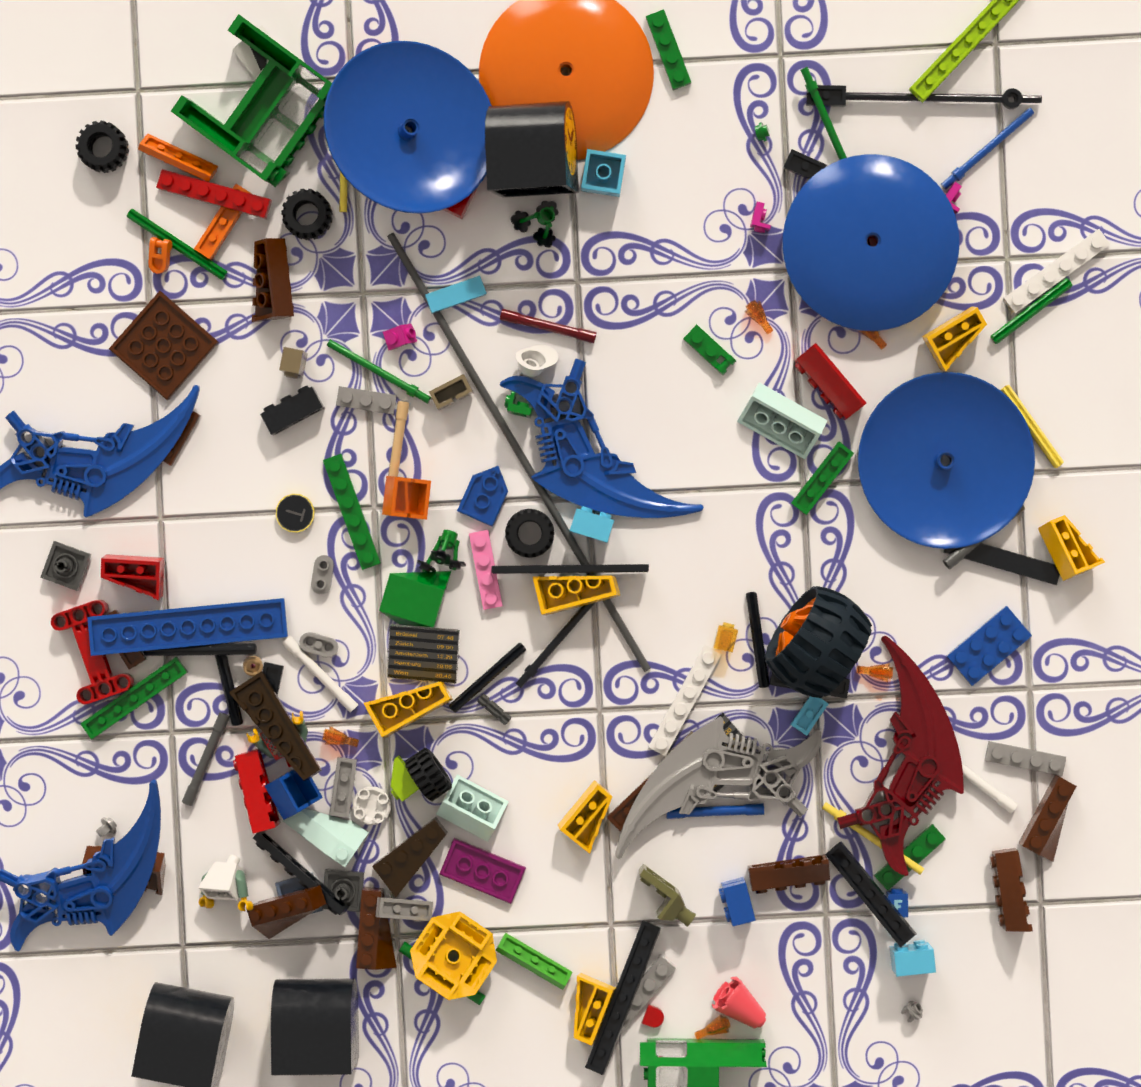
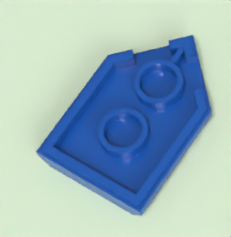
M499 466L472 476L457 509L458 512L493 527L508 493Z

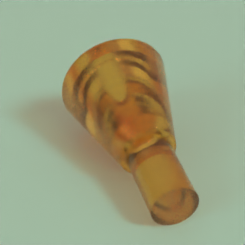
M753 300L745 306L747 309L744 312L761 325L766 334L771 333L773 329L767 321L761 301L756 302Z
M857 330L874 341L881 350L887 346L885 341L879 336L878 331Z
M890 663L870 667L857 666V673L867 674L888 683V679L893 677V667H890Z
M329 726V729L324 730L322 740H325V745L347 744L357 747L359 739L348 737Z
M720 1014L705 1028L696 1031L695 1036L697 1039H700L707 1035L729 1033L730 1022L727 1017H723Z

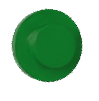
M762 122L755 126L758 141H767V137L770 136L768 126L763 125Z

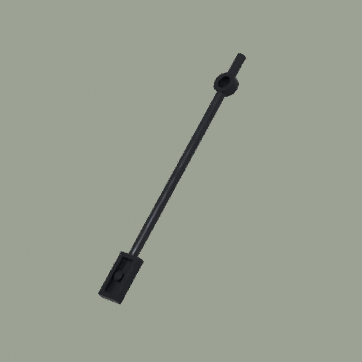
M818 85L819 88H817L824 106L845 107L846 100L920 101L912 93L846 92V86ZM1011 88L1006 90L1003 95L931 94L925 101L1002 103L1007 109H1015L1021 103H1042V95H1022L1019 90ZM806 89V106H816L810 92H807ZM1012 96L1014 98V102H1009L1008 97Z

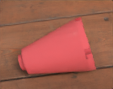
M731 977L730 979L733 981L729 984L724 982L714 995L715 1005L712 1004V1007L716 1011L752 1028L763 1026L766 1021V1013L738 977Z

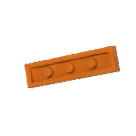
M147 134L139 143L138 150L207 182L217 172V165L150 134Z
M235 184L233 189L250 193L238 184ZM220 207L194 250L212 261L242 212Z

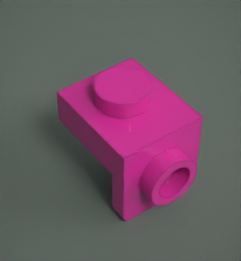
M412 324L399 325L383 332L388 351L417 342L416 332Z

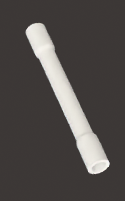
M291 636L282 643L350 713L358 706Z
M962 764L964 778L994 799L997 804L1009 813L1016 809L1018 805L1016 802L999 792Z

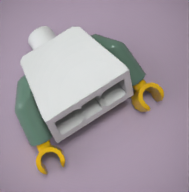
M229 855L227 862L213 863L210 870L202 877V882L199 886L203 895L198 901L201 907L213 908V899L238 901L241 898V901L238 903L240 911H245V904L248 911L253 909V903L247 900L248 889L245 872L238 865L240 858L235 855Z

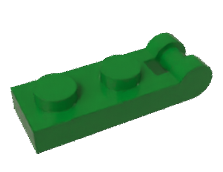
M697 324L683 338L722 375L727 372L726 369L730 365L733 366L736 362L729 353ZM720 356L725 359L721 364L716 361Z

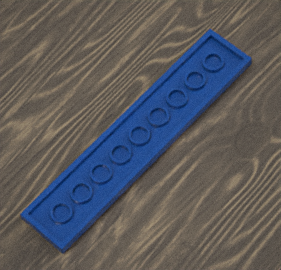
M284 598L87 617L91 656L288 637Z

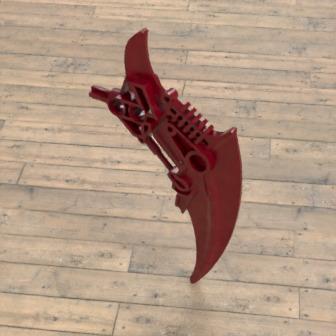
M882 636L881 641L888 649L895 664L901 693L900 716L897 712H894L889 720L895 730L892 738L895 745L888 762L882 768L877 779L874 780L873 790L864 806L855 809V813L838 817L837 820L840 829L859 824V826L870 824L880 839L882 851L888 865L897 873L908 876L903 844L909 826H915L919 823L918 815L921 812L926 815L929 814L925 807L932 810L933 807L929 803L935 806L937 803L933 798L939 801L941 798L937 794L943 796V790L951 789L959 794L964 793L963 769L955 733L934 688L916 663L889 637ZM902 753L905 757L896 771L889 789H887L882 783L889 773V768L897 754ZM882 791L885 801L871 804L877 792ZM893 802H896L899 806L895 807ZM884 804L890 806V813L887 815L881 813V807ZM865 810H870L872 813L868 821L862 818V813ZM899 810L898 817L894 820L895 811ZM904 810L911 815L909 818L904 815ZM888 819L887 824L879 826L878 832L873 823Z

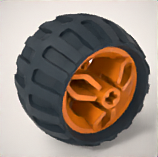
M813 586L802 594L781 620L767 646L764 656L765 662L773 674L791 689L815 698L826 697L840 685L858 662L871 635L872 624L862 609L845 595L829 588Z

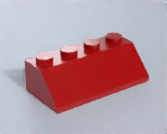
M817 343L795 360L797 370L809 377L808 383L814 389H819L822 393L820 397L826 404L830 403L835 408L832 411L839 419H848L866 404V401Z

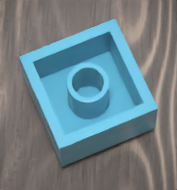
M587 149L581 191L620 197L626 155Z
M581 506V509H576L570 531L608 542L614 520L611 519L612 515L600 512V515L593 514V509Z
M925 940L913 941L914 944H905L902 947L897 943H894V946H889L892 971L897 977L936 973L934 949L928 942L925 943Z

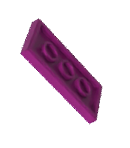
M454 838L439 874L511 904L526 867Z

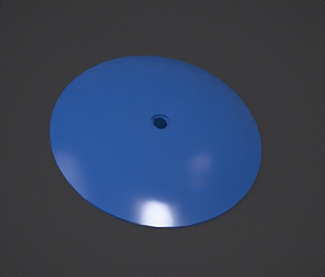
M385 42L367 48L355 55L336 75L325 102V137L329 151L338 169L361 194L373 202L395 211L417 214L431 213L449 208L461 202L485 178L487 174L485 120L487 109L492 105L477 78L465 65L450 54L419 42ZM405 126L410 127L413 133L408 132Z
M864 154L836 161L821 169L804 184L796 195L788 211L783 230L784 262L790 280L798 294L809 307L823 318L853 330H888L902 326L921 316L945 292L955 272L959 255L958 224L951 203L943 190L928 174L904 160L886 155ZM874 237L877 245L874 247L869 246L867 238Z
M954 372L922 375L892 390L871 413L861 435L858 451L860 482L864 494L876 515L901 537L923 546L942 549L970 546L990 538L1003 529L1023 506L1032 485L1035 468V451L1029 427L1012 400L1001 390L980 378ZM943 455L948 456L950 459L947 466L941 464L940 459Z

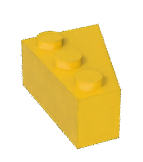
M972 306L923 335L922 338L940 370L946 372L950 368L949 366L962 354V351L977 337L987 323L978 307Z
M1065 515L1051 520L1038 528L1063 581L1105 563L1102 558H1098L1092 551L1093 547L1090 544H1086L1079 536L1081 533Z
M594 780L558 824L560 831L589 854L611 802L612 795Z
M583 973L577 975L574 1038L592 1046L595 1043L616 987Z

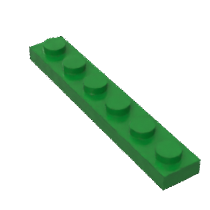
M342 454L324 459L323 462L362 570L381 564Z
M178 657L173 658L80 723L90 739H94L184 676L188 671Z

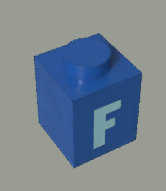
M891 888V891H886V897L903 917H908V893L903 891V888Z

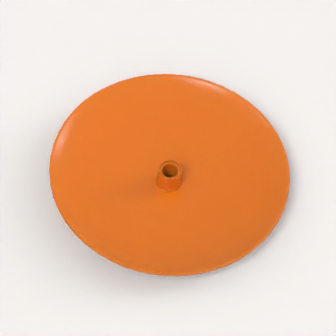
M518 0L505 10L492 26L484 42L479 63V82L492 106L569 101L575 120L577 160L586 159L587 149L605 152L613 148L632 132L648 106L654 79L653 58L647 38L635 18L615 0ZM565 67L570 68L572 71L568 76L561 74V70Z

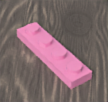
M489 531L469 533L483 610L502 607L497 574L492 573V566H495Z

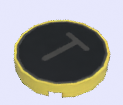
M301 494L285 496L276 507L278 523L289 532L304 531L311 526L315 517L313 504L307 497Z

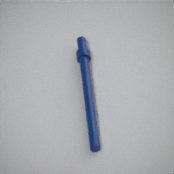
M1028 108L960 168L957 167L951 172L952 175L942 182L941 186L946 190L954 182L960 181L969 169L1034 114V111Z

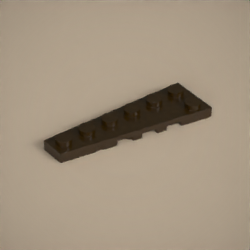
M262 671L229 692L304 781L322 771Z

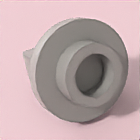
M103 817L101 819L103 825L96 830L100 837L105 836L108 832L115 834L117 832L115 828L117 825L111 818Z
M910 1001L902 1009L901 1014L910 1013L911 1016L907 1021L912 1022L914 1019L919 1020L922 1018L923 1009L919 1003Z

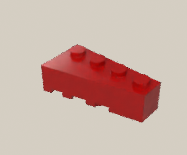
M255 749L237 754L233 764L235 770L239 773V786L243 790L244 804L248 811L252 833L276 828L281 822L277 808L265 788V785L269 783L261 751Z

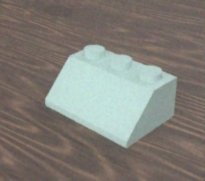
M457 774L452 783V788L447 792L436 815L488 842L509 801Z

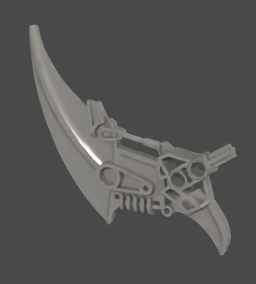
M721 716L702 726L685 738L664 758L640 790L620 833L615 853L618 859L622 858L630 842L657 818L677 808H680L679 814L690 815L697 804H705L708 799H715L716 797L749 801L758 798L779 799L783 805L787 804L801 817L808 809L796 797L797 793L791 786L800 769L807 765L818 753L821 746L820 730H815L806 740L794 747L774 750L768 743L764 744L763 747L757 746L756 738L753 739L751 744V737H747L745 743V736H741L739 741V735L736 734L733 740V733H730L729 736L725 734L723 729L724 720ZM764 753L768 754L765 761H763ZM771 764L776 765L775 767H772V768H768V769L765 768V766H768V765H771ZM783 771L788 777L791 775L792 777L787 783L777 772ZM769 773L775 774V780L772 783L766 782V776ZM764 783L773 794L757 793L756 790ZM714 785H750L749 792L721 793L715 792L713 788ZM788 788V795L781 797L779 795L780 789Z

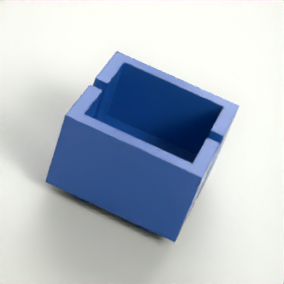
M294 769L265 785L283 820L323 798L312 777L304 781Z
M744 877L722 882V888L719 889L722 903L727 905V907H724L727 922H731L732 926L756 921Z

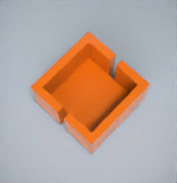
M386 476L382 515L427 520L431 481Z

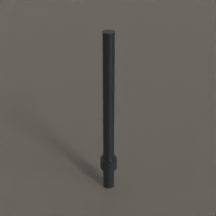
M595 603L582 606L532 665L529 664L525 668V673L516 682L520 688L537 674L538 668Z

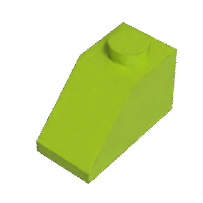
M398 755L394 759L391 793L397 800L400 799L403 802L419 790V788L407 771L405 762Z

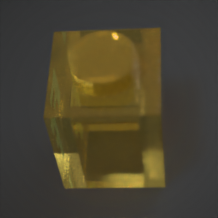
M723 622V625H718L713 648L733 653L738 629L734 628V624Z

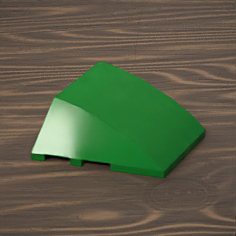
M437 571L436 573H390L379 611L401 626L435 628L451 571Z

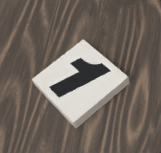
M261 25L259 29L263 31L265 34H267L269 37H271L269 33L265 30V28ZM243 41L232 48V51L256 80L269 60Z

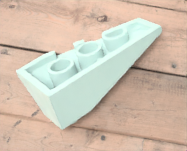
M308 808L283 820L284 823L344 867L347 866L369 833L353 821L323 814Z

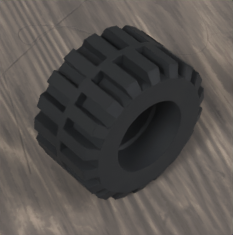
M101 120L99 123L93 121L92 125H85L86 129L84 131L80 130L81 136H77L76 141L78 144L75 145L78 150L77 155L81 158V161L96 172L108 173L109 170L115 171L117 166L121 167L123 165L121 162L127 159L126 153H129L127 148L129 144L125 139L124 133L112 123H106ZM100 137H109L112 140L111 151L104 157H96L93 154L94 142Z
M300 189L299 192H292L293 195L288 196L286 203L284 202L282 205L284 208L281 210V215L283 216L282 220L285 227L299 239L310 240L313 238L315 240L318 239V236H323L326 229L329 230V224L332 223L331 216L333 213L329 202L321 193L315 192L313 189ZM304 204H313L318 209V217L310 225H301L296 219L298 209Z
M524 509L515 513L508 521L505 529V538L508 546L513 552L522 557L533 558L544 554L554 540V527L551 520L543 512L536 509ZM525 522H535L541 528V538L533 545L524 544L518 536L519 528Z
M423 748L405 761L411 778L427 799L434 801L452 788L448 774L429 749Z

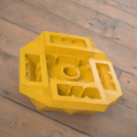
M460 911L432 917L410 949L415 978L447 1000L475 995L497 962L493 933ZM450 951L457 952L458 959L456 962L448 959Z

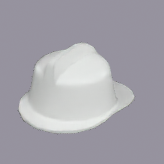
M535 345L517 351L515 358L518 362V374L529 377L539 376L545 368L557 363V352L547 345Z

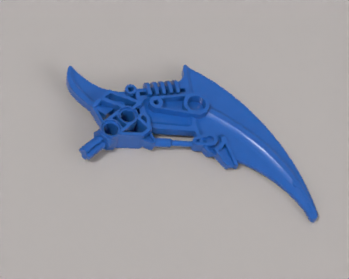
M575 358L570 375L565 377L563 385L543 384L525 376H512L500 382L501 387L524 397L537 414L534 424L540 427L542 434L535 436V438H543L542 441L537 442V445L544 444L538 450H545L544 453L540 454V457L546 456L545 459L541 460L542 463L546 462L543 470L534 474L531 479L545 489L574 504L619 516L665 518L692 514L703 510L704 507L701 504L677 502L651 491L630 474L636 473L633 463L620 461L616 454L610 453L609 449L605 447L594 419V414L586 407L580 393L582 384L580 379L586 362ZM574 383L576 391L568 393L565 389L566 384ZM549 387L561 388L556 403L552 400L555 391ZM577 396L583 408L582 415L572 412ZM561 401L569 403L570 408L568 411L563 412L559 409ZM551 406L557 411V417L551 413ZM560 415H566L565 419L559 420ZM552 418L554 420L552 422L544 423V419ZM587 419L601 447L600 453H594L588 437L578 420ZM547 427L548 433H545L544 428ZM552 460L556 461V466H553Z
M194 385L184 401L160 420L134 431L132 430L135 425L123 423L116 432H109L104 437L79 436V434L66 433L65 431L57 433L37 431L29 424L26 425L17 413L12 411L5 418L17 432L15 435L20 444L11 458L0 466V489L14 481L24 479L36 480V484L40 487L49 484L52 485L51 491L53 493L57 491L59 495L63 493V496L66 497L69 494V498L72 499L75 495V500L81 498L84 503V517L91 516L114 505L141 485L170 453L191 417L198 399L200 386ZM26 432L32 435L30 442H27L24 438ZM42 436L52 438L55 443L50 447ZM63 440L95 442L98 448L97 450L62 447ZM22 447L25 449V451L29 454V456H30L32 459H30V458L25 454V452H22V453L19 454V452H20V450L22 449ZM38 447L44 449L45 454L43 457L38 456ZM41 461L45 466H38L34 462ZM46 468H48V469H47L46 476H45V477L42 476L44 470H45Z
M156 780L150 782L145 807L129 832L117 843H115L114 837L104 839L101 851L96 852L93 858L88 859L86 863L60 869L53 868L47 872L35 875H20L19 877L4 869L0 870V881L14 887L13 891L16 896L21 898L19 914L10 931L11 943L17 952L20 951L28 935L37 926L52 921L54 926H59L62 921H68L70 926L74 924L80 925V923L82 925L98 923L99 921L105 925L108 934L112 936L128 919L146 889L157 856L161 830V807ZM84 868L91 871L89 874L66 879L62 882L60 880V876L70 874L72 871Z

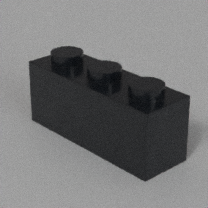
M304 386L297 390V395L293 397L291 395L285 396L280 400V404L276 406L271 404L263 409L264 412L260 415L271 435L274 436L325 408L314 387Z

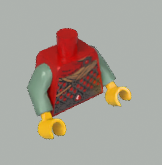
M300 711V717H295L294 713H292V722L306 743L308 729L303 720V711ZM253 729L254 736H249L246 733L248 741L253 743L259 751L269 758H274L275 760L284 758L263 732L260 733V736L257 729Z

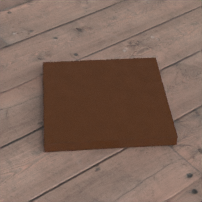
M159 291L110 346L109 350L160 395L169 400L219 342L162 291Z

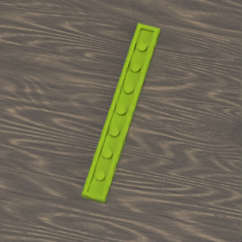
M992 0L909 88V91L923 103L1019 0Z

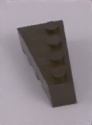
M437 817L433 818L372 866L395 898L447 835V830Z

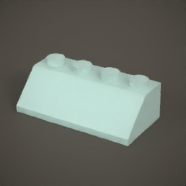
M758 383L737 420L740 424L803 459H806L828 421L761 383Z

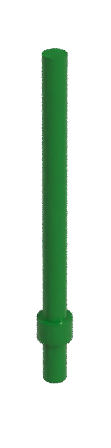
M805 67L800 71L806 82L807 92H810L839 160L847 158L817 90L819 88L816 80L813 81L808 67Z
M331 339L327 343L329 348L407 392V395L413 398L415 396L427 404L431 400L429 395L418 390L419 387L404 382Z

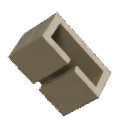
M284 347L279 370L284 372L286 377L298 379V376L304 375L308 353L303 350Z
M464 374L429 391L438 410L455 403L454 398L459 401L474 393Z

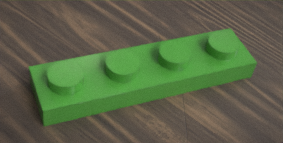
M507 933L503 935L495 950L562 990L572 974V971Z

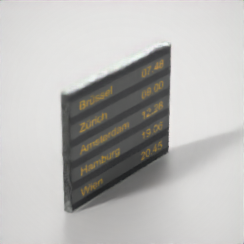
M390 624L387 649V678L457 684L458 659L460 658V630Z

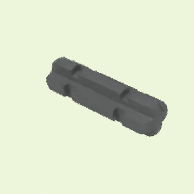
M482 694L478 699V703L481 706H485L488 712L494 717L499 718V721L506 725L511 720V716L508 713H504V710L495 702L490 701L488 696Z

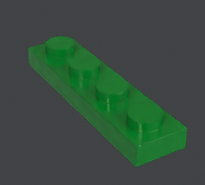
M664 9L647 15L648 26L672 89L676 90L691 84L689 74Z
M838 441L791 504L807 515L854 453Z
M931 824L903 849L904 855L919 864L946 838ZM888 863L874 875L887 891L904 877V875L894 871ZM906 866L908 872H910L912 869Z

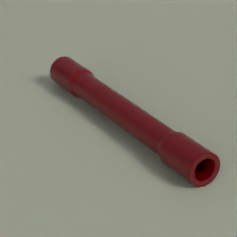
M502 309L500 320L522 324L590 343L595 342L597 334L594 331L574 328Z

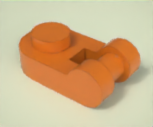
M156 237L150 239L148 264L153 273L161 274L168 270L170 251L172 249L171 240L164 239L162 241Z

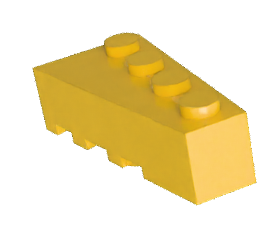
M532 576L542 615H550L621 596L615 576Z
M437 682L365 702L364 705L381 737L386 738L447 704L453 698L443 682Z

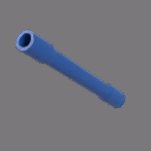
M764 803L695 807L690 815L679 814L680 808L666 813L667 819L704 816L764 815Z

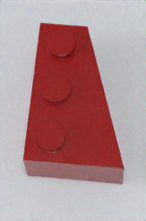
M106 554L101 558V578L160 600L163 597L164 558Z

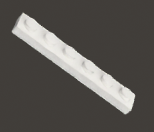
M1100 229L1096 230L1005 296L1003 300L1014 314L1108 247L1110 243Z
M704 644L651 740L649 748L663 756L667 755L721 657V653Z

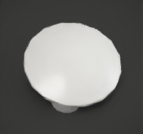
M368 786L361 789L353 800L352 809L354 816L360 822L367 825H376L383 822L391 810V801L388 794L378 787Z

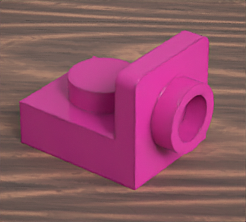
M957 182L953 183L945 194L950 203L951 201L955 203L961 195L959 190L962 186ZM951 203L954 213L957 214L960 208Z
M757 201L750 227H753L756 232L765 233V231L770 230L771 225L760 222V220L764 221L767 209H764L765 203Z

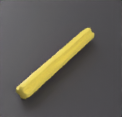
M1010 385L1004 386L1001 391L1017 406L1029 427L1031 436L1054 468L1061 466L1064 461Z

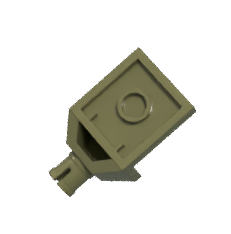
M643 864L639 869L640 880L647 886L651 884L655 886L656 892L666 898L656 911L657 918L669 921L678 919L688 927L696 914L684 906L685 903L679 890Z

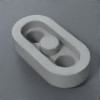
M327 555L319 556L314 562L311 587L318 594L328 592L332 584L334 561ZM322 561H325L327 563V567L325 569L321 568L320 566ZM320 580L324 582L322 588H319L317 585Z
M305 633L299 640L300 647L304 651L323 657H332L338 651L336 640L316 633ZM308 638L313 640V645L307 644ZM326 644L332 645L331 651L325 649Z

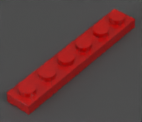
M164 169L161 170L156 186L159 190L267 219L272 203L271 199Z

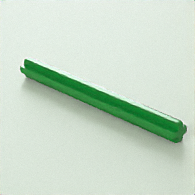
M134 209L128 212L127 218L160 240H171L172 248L219 279L223 280L228 272L201 253Z

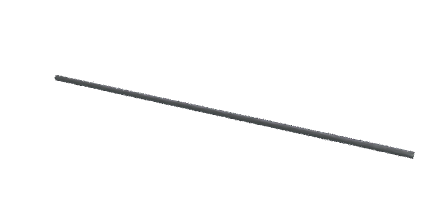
M389 234L387 237L427 303L425 294L429 292L395 234ZM440 311L433 313L531 479L536 473L443 315ZM531 479L580 564L590 565L545 488ZM586 573L587 576H596L595 573ZM610 599L603 600L604 605L643 671H648L651 667Z

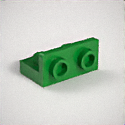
M511 391V395L506 396L504 404L507 412L531 418L532 408H529L528 403L520 401L514 404L516 392Z

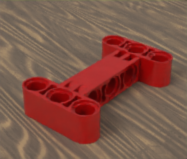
M103 600L88 602L57 613L51 618V626L55 630L61 631L72 628L91 681V685L80 688L76 694L78 702L84 705L122 693L134 686V678L128 673L113 677L106 655L91 656L87 617L102 616L108 613V604ZM97 603L102 606L100 614L94 611V606ZM78 610L84 613V618L81 621L76 618ZM60 616L66 622L63 627H60L57 622ZM122 677H125L128 680V685L126 688L120 685V679ZM103 684L109 686L108 694L102 692L101 687ZM85 690H88L91 693V699L89 701L84 699L83 692Z

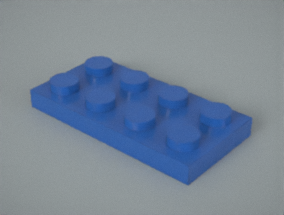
M1005 606L946 656L969 684L973 686L1032 635L1008 606Z

